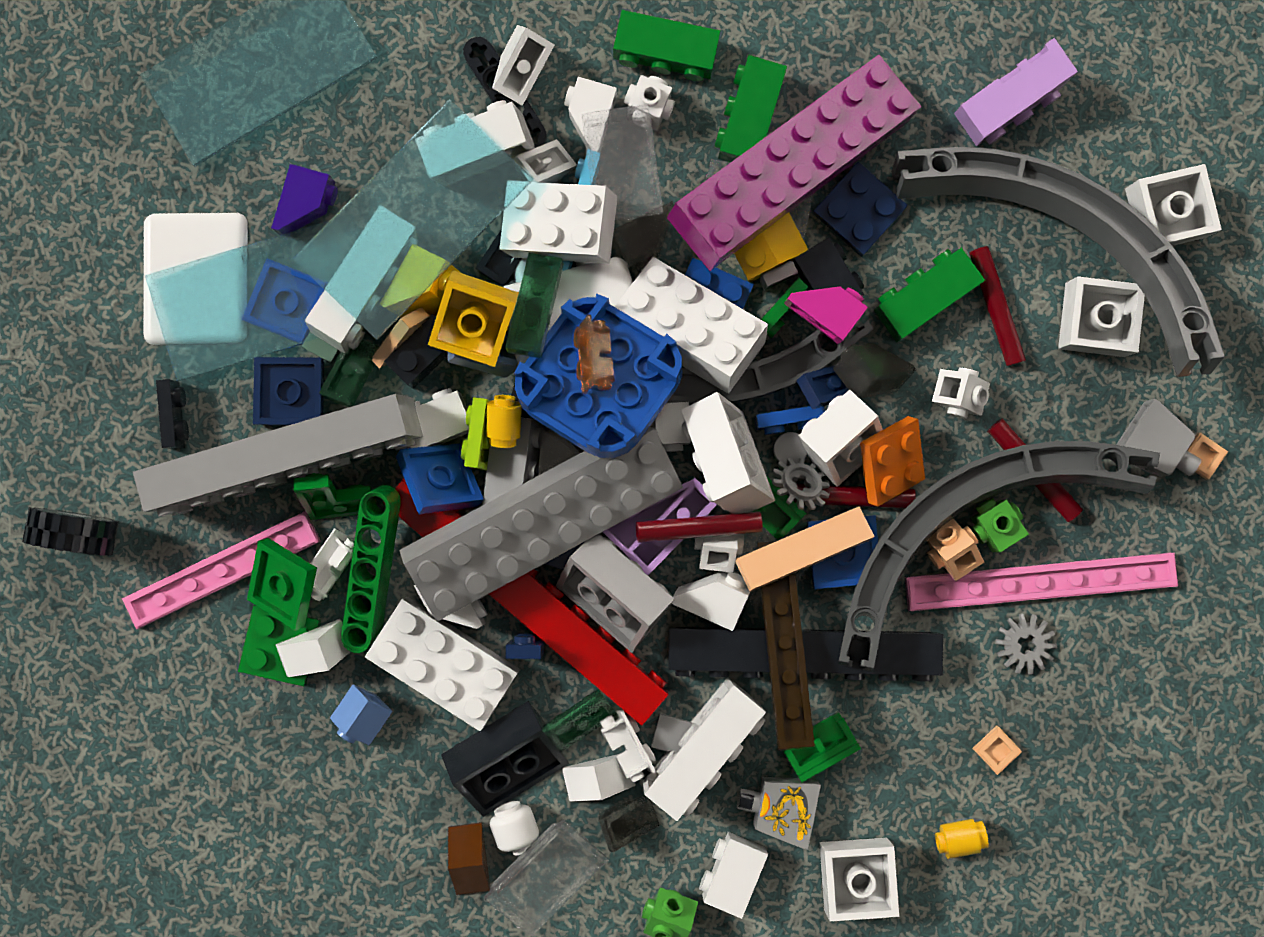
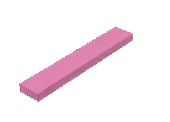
M305 511L122 598L135 628L140 629L252 575L257 544L260 540L269 538L294 554L320 543V537L312 520H310Z

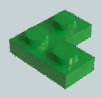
M312 473L305 477L294 478V492L310 520L358 515L361 498L366 493L372 491L370 486L351 485L347 489L336 490L328 474Z

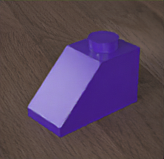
M290 164L271 229L279 235L287 236L325 215L328 206H333L337 198L338 188L335 186L333 178L326 173Z

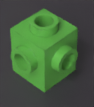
M994 498L988 499L976 507L978 513L970 518L974 523L971 529L981 544L986 543L991 552L1000 553L1029 535L1021 523L1023 519L1021 511L1013 502L1009 503L1007 499L997 501Z
M660 887L654 899L648 898L645 903L641 917L646 919L643 933L652 937H688L692 929L698 901L682 896L675 890H666Z

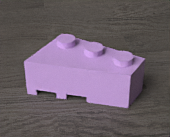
M1053 38L1045 44V47L1029 60L1026 58L1017 64V68L1001 79H996L964 102L954 114L976 146L985 140L990 145L1006 134L1003 128L1012 122L1018 126L1034 115L1031 109L1040 103L1045 108L1061 96L1059 90L1078 71L1056 39Z
M696 478L682 484L683 488L603 531L631 560L641 566L645 574L649 575L683 539L638 543L636 522L707 516L717 504L709 501L704 492L703 485Z

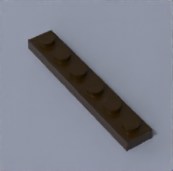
M776 541L758 542L756 545L757 550ZM793 573L761 587L778 751L815 747L796 576Z

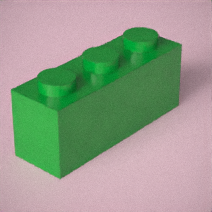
M621 10L613 47V57L626 67L636 68L640 64L650 66L652 71L659 74L668 75L673 71L683 73L686 79L703 81L704 78L711 79L721 30Z
M748 55L746 65L739 64L733 83L739 85L736 97L729 96L724 116L730 117L726 129L720 127L714 146L720 149L718 159L732 162L767 136L786 73V65Z
M962 247L953 254L947 249L932 260L935 266L925 273L920 268L905 279L908 285L897 292L893 287L878 298L881 304L874 309V312L896 343L985 281Z

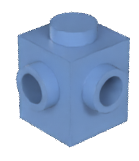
M353 684L330 719L339 728L337 734L350 743H354L357 740L370 745L393 711L376 694Z

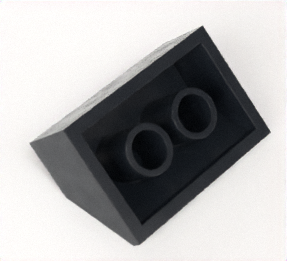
M529 701L514 708L508 714L441 754L452 785L483 817L569 764L542 717Z

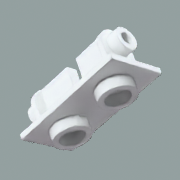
M335 528L310 563L317 567L311 595L317 601L328 597L329 591L347 567L353 555L355 540Z
M617 710L615 712L618 719L614 720L612 715L600 721L603 727L600 730L612 751L624 745L626 750L615 757L626 778L630 777L632 782H636L644 777L642 770L647 769L651 773L656 772L652 765L656 758L647 743L643 745L640 743L636 735L640 731L636 721L629 714L625 715L624 711Z

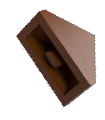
M482 822L448 827V871L456 895L491 890Z

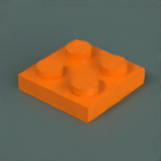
M907 416L860 442L869 504L878 507L925 480L919 421L917 418Z

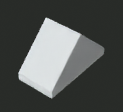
M557 139L519 154L513 159L515 169L524 182L556 183L577 166Z
M341 619L276 644L287 677L329 671L350 653L341 641L343 626Z
M617 755L562 768L569 801L603 800L634 787L635 782H632L630 777L626 778L615 757Z

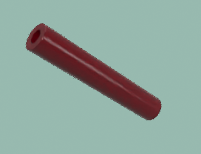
M989 246L975 249L969 252L972 263L985 279L979 285L1006 366L1023 362L1026 358Z
M1003 418L987 430L1003 450L1026 445ZM1061 483L1035 485L1067 522L1075 519L1083 511V508Z
M796 483L797 489L801 491L804 488H808L802 483ZM830 485L829 488L822 489L830 493L829 498H821L825 502L824 505L877 507L868 503L866 487L842 485L837 487L836 485ZM908 489L878 507L905 509L916 499L915 489Z
M760 512L642 521L636 522L637 542L642 543L762 532V516Z

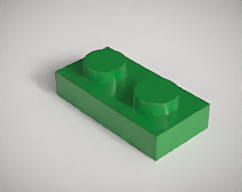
M800 278L794 282L761 319L768 324L767 335L771 339L785 324L781 318L786 312L790 310L793 314L795 313L784 304L791 293L803 292L809 287Z

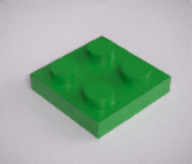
M269 538L260 540L257 544L247 600L293 630L303 628L306 623L317 567Z
M253 605L238 672L303 687L306 686L309 674L287 677L276 644L320 627L321 619L307 616L305 627L293 630L261 608Z

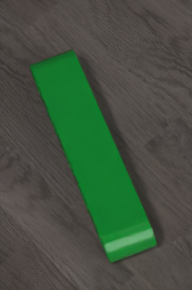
M382 485L366 493L361 498L341 633V641L344 647L352 653H361L367 650L383 629L401 506V497L398 491L389 485ZM376 496L384 500L386 504L385 511L377 506ZM371 529L379 533L381 543H377L372 539ZM366 563L374 566L376 576L368 572ZM362 595L370 600L371 608L363 604ZM357 628L365 632L367 640L358 635Z

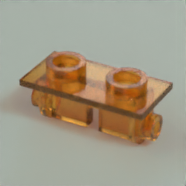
M588 314L574 331V346L579 351L576 374L577 379L582 384V394H586L593 385H597L599 390H609L615 381L612 357H600V353L610 354L612 351L610 328L606 326V322L603 320L592 322L591 315Z

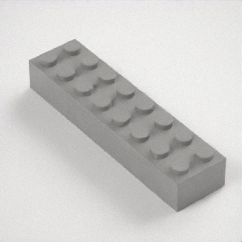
M399 394L389 395L134 471L133 476L143 512H157L158 517L170 514L176 516L193 511L192 507L200 505L206 507L222 503L225 497L234 495L235 497H242L256 492L255 488L265 486L272 488L288 483L286 477L288 479L305 477L308 474L319 473L318 468L325 469L331 467V469L345 467L351 465V458H363V460L376 458L383 455L382 449L385 448L386 450L395 448L397 451L415 446L414 439L423 437L414 399Z
M650 426L638 444L624 455L616 458H599L583 451L399 551L404 566L437 622L677 492L683 486L655 428Z

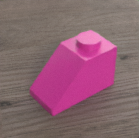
M841 286L791 293L784 303L837 344L844 340L868 308L862 303L864 298L858 292L849 287L845 290Z

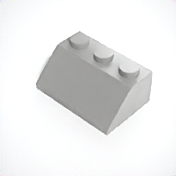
M600 534L586 540L569 557L556 584V587L631 653L639 646L674 601V598L662 584L653 581L643 572L637 562L629 560L617 549L610 539L602 537Z

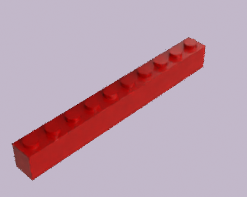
M403 478L395 488L401 497L399 517L422 537L464 516L459 512L460 509L418 514L405 479ZM536 569L489 593L491 597L641 726L669 695L668 690L664 688L667 682L654 670H651L649 674L638 666L642 660L633 652L631 653L627 648L623 652L613 644L615 638L601 626L595 629L588 623L587 620L590 616L576 604L572 607L567 605L561 599L565 594L549 581L545 586L536 578V575L539 573Z

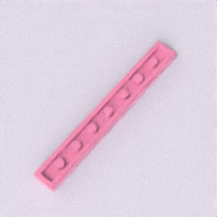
M1162 553L977 570L969 572L957 581L949 573L905 577L908 611L1178 587L1175 553Z

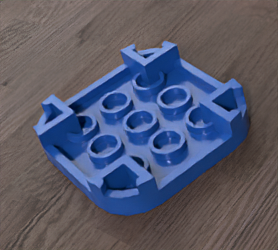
M596 294V297H584L573 302L569 299L561 306L562 314L526 362H519L514 372L515 391L522 409L538 422L589 454L599 458H616L628 453L638 444L676 391L682 378V356L676 341L666 333L663 337L610 305L609 298Z

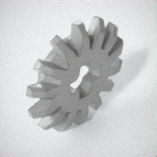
M792 457L787 458L788 466L780 461L778 463L780 470L775 468L773 470L774 476L778 479L772 480L773 485L783 487L777 490V494L780 496L789 494L790 496L786 501L788 504L794 498L797 499V507L801 510L804 508V503L810 510L816 508L815 504L823 506L825 502L821 498H829L830 493L822 490L830 487L829 482H822L821 480L825 476L823 471L817 473L814 469L816 465L813 463L810 466L806 465L802 458L799 459V463H794ZM802 479L804 480V486L808 488H804L801 491L797 489V484L793 481Z
M1018 614L1020 623L1016 624L1010 617L1006 621L1011 628L1006 630L1000 627L998 630L1005 635L1004 640L996 639L995 644L1004 645L1005 650L997 652L998 657L1006 655L1009 657L1004 663L1007 668L1016 663L1015 673L1020 674L1022 668L1027 666V671L1030 675L1033 674L1034 664H1037L1040 670L1045 669L1041 660L1043 657L1049 661L1054 659L1046 651L1047 649L1057 648V644L1047 642V639L1053 637L1055 633L1054 631L1044 633L1048 622L1044 620L1037 626L1036 615L1032 614L1030 622H1026L1024 614ZM1031 635L1033 637L1032 644L1035 645V649L1033 651L1026 650L1023 654L1020 652L1022 646L1018 643L1020 637L1026 639Z

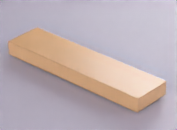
M856 507L737 558L735 562L749 592H752L868 542L875 536L860 507Z

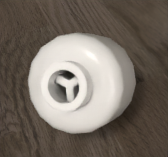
M520 801L508 802L494 810L495 815L490 820V827L497 847L501 851L512 852L515 856L530 851L532 843L539 836V829L532 809L527 805L520 804Z

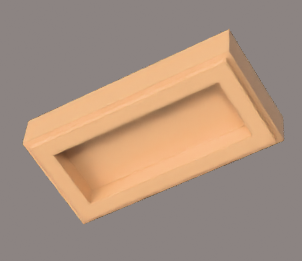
M422 307L400 318L373 355L372 361L379 369L386 365L384 361L430 317Z

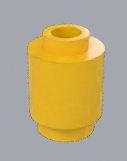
M496 395L494 400L487 402L486 437L489 438V445L493 447H515L517 439L520 438L522 407L520 402L515 401L514 396Z
M973 819L941 824L939 827L940 832L935 833L937 849L939 853H945L947 859L981 853V849L989 847L987 832L982 821L974 822Z

